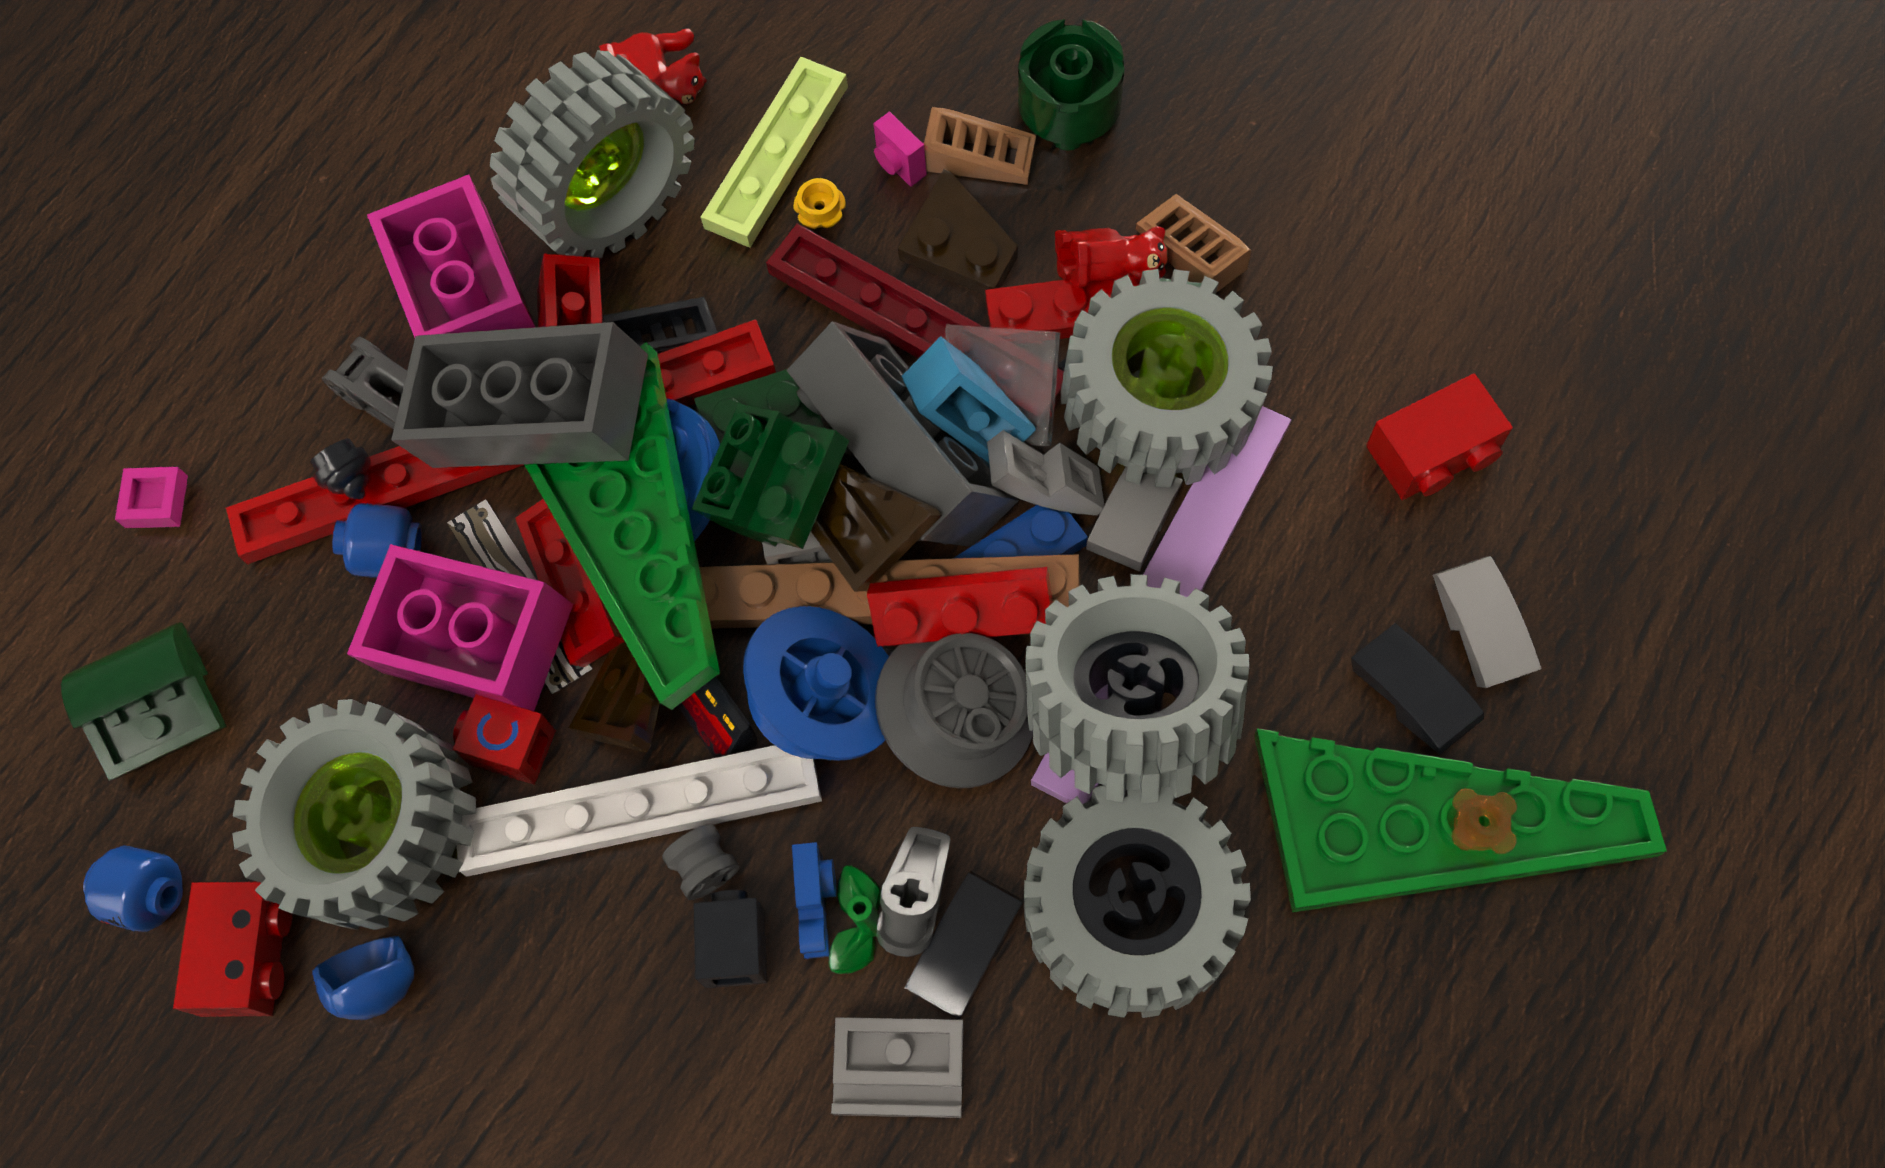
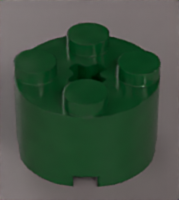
M1065 19L1048 22L1037 28L1027 37L1023 43L1018 64V107L1023 121L1031 131L1041 138L1053 142L1059 149L1069 151L1079 148L1082 143L1100 137L1114 125L1121 111L1124 82V56L1118 39L1108 29L1095 22L1082 20V26L1065 25Z

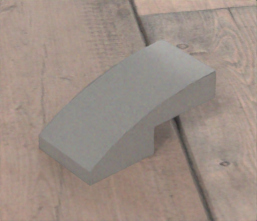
M1004 430L987 442L992 486L1024 501L1058 511L1086 515H1098L1101 513L1105 505L1099 467L1063 444H1057L1043 455Z
M1125 467L1087 540L1086 549L1140 572L1158 531H1161L1183 480L1174 476L1171 487H1155L1156 474L1143 472L1140 485L1125 481L1128 467Z
M1491 556L1433 574L1450 630L1460 631L1477 687L1488 688L1541 669L1535 648L1518 606Z

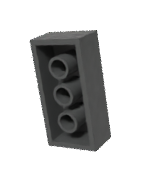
M832 321L786 370L800 387L796 392L797 396L812 412L822 415L833 428L832 430H836L850 440L845 453L857 458L866 470L863 475L938 509L942 516L918 541L972 547L1019 501L1018 498L992 486L988 462L919 413L901 377L909 367L885 339Z
M614 322L415 336L391 440L432 468L628 461L648 354Z

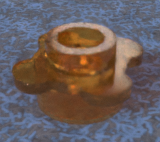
M1465 788L1456 793L1452 800L1453 807L1457 810L1454 818V830L1452 831V840L1455 845L1466 851L1471 849L1478 851L1492 849L1497 854L1510 852L1516 845V836L1511 832V815L1517 810L1515 800L1504 792H1499L1494 796L1477 795L1472 789ZM1486 816L1490 821L1489 826H1482L1479 823V817Z

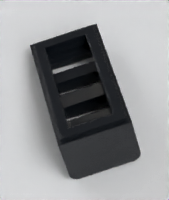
M705 297L602 315V323L614 322L640 347L644 344L642 335L649 333L652 342H648V344L658 354L718 333ZM692 319L696 333L688 335L683 321ZM671 326L674 338L666 339L663 328Z

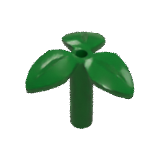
M846 865L843 867L838 881V901L841 910L850 916L857 927L838 932L830 946L829 968L831 972L837 974H849L859 971L874 960V937L877 933V923L880 916L878 913L881 897L880 886L865 871Z

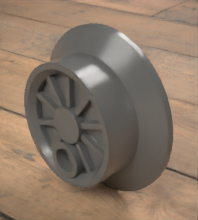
M953 634L937 642L899 645L883 665L875 691L878 724L892 752L908 769L918 776L946 787H979L1007 774L1024 756L1033 736V730L1029 731L1026 675L1017 659L1000 643L978 634Z

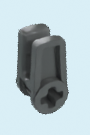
M357 337L350 345L353 350L352 353L336 371L328 370L322 377V380L348 404L359 410L366 411L394 429L399 405L396 404L392 397L387 398L380 392L385 389H392L402 395L407 370L391 360L382 350L368 340Z
M911 827L881 887L880 904L882 912L878 918L876 937L879 944L891 954L903 957L919 955L928 948L932 941L951 841L950 836L932 829Z

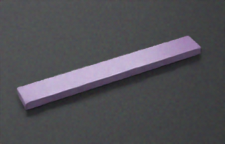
M1262 406L1254 428L1238 456L1236 457L1231 453L1227 466L1215 475L1206 465L1201 481L1193 483L1143 574L1148 575V587L1161 588L1164 578L1180 582V595L1188 597L1195 588L1200 591L1204 589L1281 444L1292 419ZM1108 684L1095 694L1097 698L1107 699ZM1049 753L1044 755L1031 779L1032 786L1066 804L1077 796L1082 804L1091 800L1092 791L1088 794L1075 788L1074 770L1071 769L1060 778L1049 768ZM1096 783L1094 788L1098 787L1099 783Z

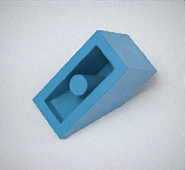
M941 336L901 376L919 413L988 463L987 442L1002 430L1022 442L1036 430L1033 423L978 364Z

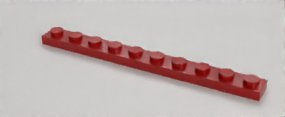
M756 319L658 354L666 398L675 400L687 407L696 404L694 398L776 373L774 363ZM401 446L370 456L371 465L366 471L369 475V481L364 488L365 497L362 499H352L345 494H334L328 489L321 488L314 478L311 477L226 507L238 557L248 565L333 534L336 521H346L350 510L359 503L406 508L521 467L524 464L432 468Z

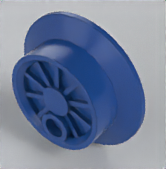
M799 606L779 611L767 618L757 628L750 638L745 651L743 673L748 705L753 720L771 743L784 752L800 758L840 761L867 755L886 740L877 720L875 691L880 672L889 656L882 646L877 647L876 639L866 629L840 613L811 606Z

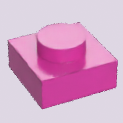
M890 111L873 123L876 140L874 154L882 168L891 175L897 173L910 187L925 177L927 173L924 144Z
M179 467L123 468L115 520L124 528L180 527L188 476Z

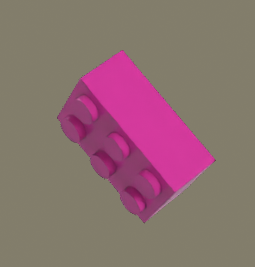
M469 174L367 214L414 338L419 335L536 327L489 213Z
M390 544L347 655L383 674L472 698L477 694L534 711L573 603L542 581Z

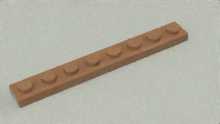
M1079 554L898 560L877 582L1048 567L1053 602L1057 600L1064 606L1069 607V591L1080 586ZM834 563L699 567L711 629L759 627L773 614L799 606L828 609L850 618L859 625L872 624L867 591L854 592Z

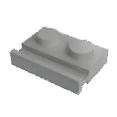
M835 1018L834 1087L831 1114L838 1116L962 1118L963 1020Z

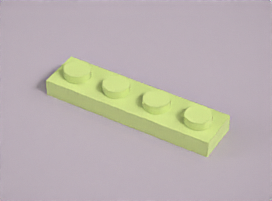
M799 58L701 215L704 229L749 248L752 246L847 90L846 74L806 58Z

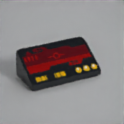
M716 677L678 705L680 711L714 758L745 752L757 745V737L750 723Z

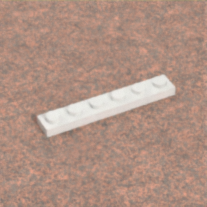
M774 745L476 808V814L462 815L461 825L473 829L474 834L470 847L456 844L458 860L463 862L459 872L467 877L694 829L707 824H717L821 802L822 798L815 760L791 755Z

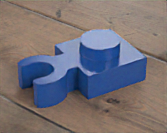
M817 842L792 845L795 900L799 915L800 953L804 954V959L829 957L826 898L836 897L837 894L833 859L823 860V855Z

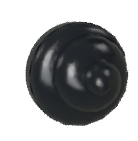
M346 438L328 446L311 459L310 464L316 471L313 478L321 488L328 489L334 494H345L352 499H362L365 497L364 488L369 481V475L366 471L371 465V459L363 447L356 448L351 439Z

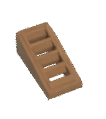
M932 107L924 140L926 172L942 173L943 169L957 176L1028 185L1036 135L954 110ZM943 140H951L952 145L943 144ZM965 142L974 143L972 152L964 150ZM987 145L996 146L993 158L985 156ZM1007 148L1017 149L1014 164L1005 162Z
M1177 194L1136 223V230L1141 234L1153 227L1159 226L1175 214L1180 220L1165 230L1163 243L1167 248V261L1176 270L1190 271L1188 281L1202 283L1204 276L1219 282L1216 293L1248 268L1251 249L1233 233ZM1187 227L1192 231L1191 234L1180 242L1174 238ZM1202 240L1206 245L1195 253L1190 250L1192 246ZM1215 253L1219 258L1211 264L1205 261L1206 258Z

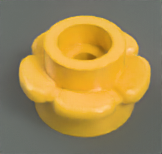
M815 178L805 182L799 188L793 207L794 211L799 213V222L810 229L818 227L830 228L841 220V210L845 208L846 202L844 195L837 189L835 184L827 179ZM824 205V208L821 210H817L815 207Z

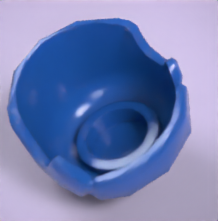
M399 936L377 939L350 948L318 964L312 971L317 994L324 1008L336 1017L349 1020H367L385 1014L405 998L414 980L415 973L412 959Z

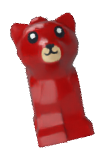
M686 28L676 33L655 35L641 32L630 36L620 43L612 42L599 45L600 51H609L614 57L619 54L626 58L671 98L682 104L694 102L697 94L707 82V79L700 70V56L696 52L689 53L670 66H666V52L682 51L694 42V34L690 29Z
M1156 226L1144 233L1133 236H1121L1116 230L1110 228L1069 232L1065 230L1056 231L1057 273L1064 280L1071 279V284L1077 288L1086 287L1090 281L1118 279L1128 274L1141 279L1143 271L1158 269L1159 278H1161L1166 273L1165 265L1167 263V248L1163 243L1165 229Z

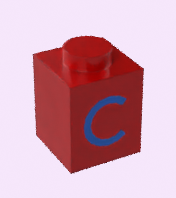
M475 694L469 710H464L456 721L453 731V741L455 744L452 750L471 766L535 785L556 729L541 713Z

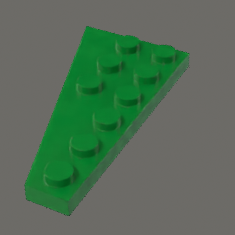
M646 342L641 346L648 354L629 460L524 465L657 699L662 705L672 710L716 677L720 670L658 353Z
M1258 728L1254 734L1292 913L1653 858L1667 852L1650 792L1647 790L1572 779L1569 782L1531 776V772L1509 768L1505 771L1473 767L1471 762L1377 747L1373 751L1335 745L1333 740L1314 737L1311 740L1279 736V732Z

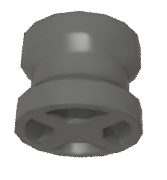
M713 824L700 826L681 836L662 855V859L670 870L678 871L683 879L680 888L688 900H695L715 891L729 881L740 868L733 855L724 853L719 846L721 836Z

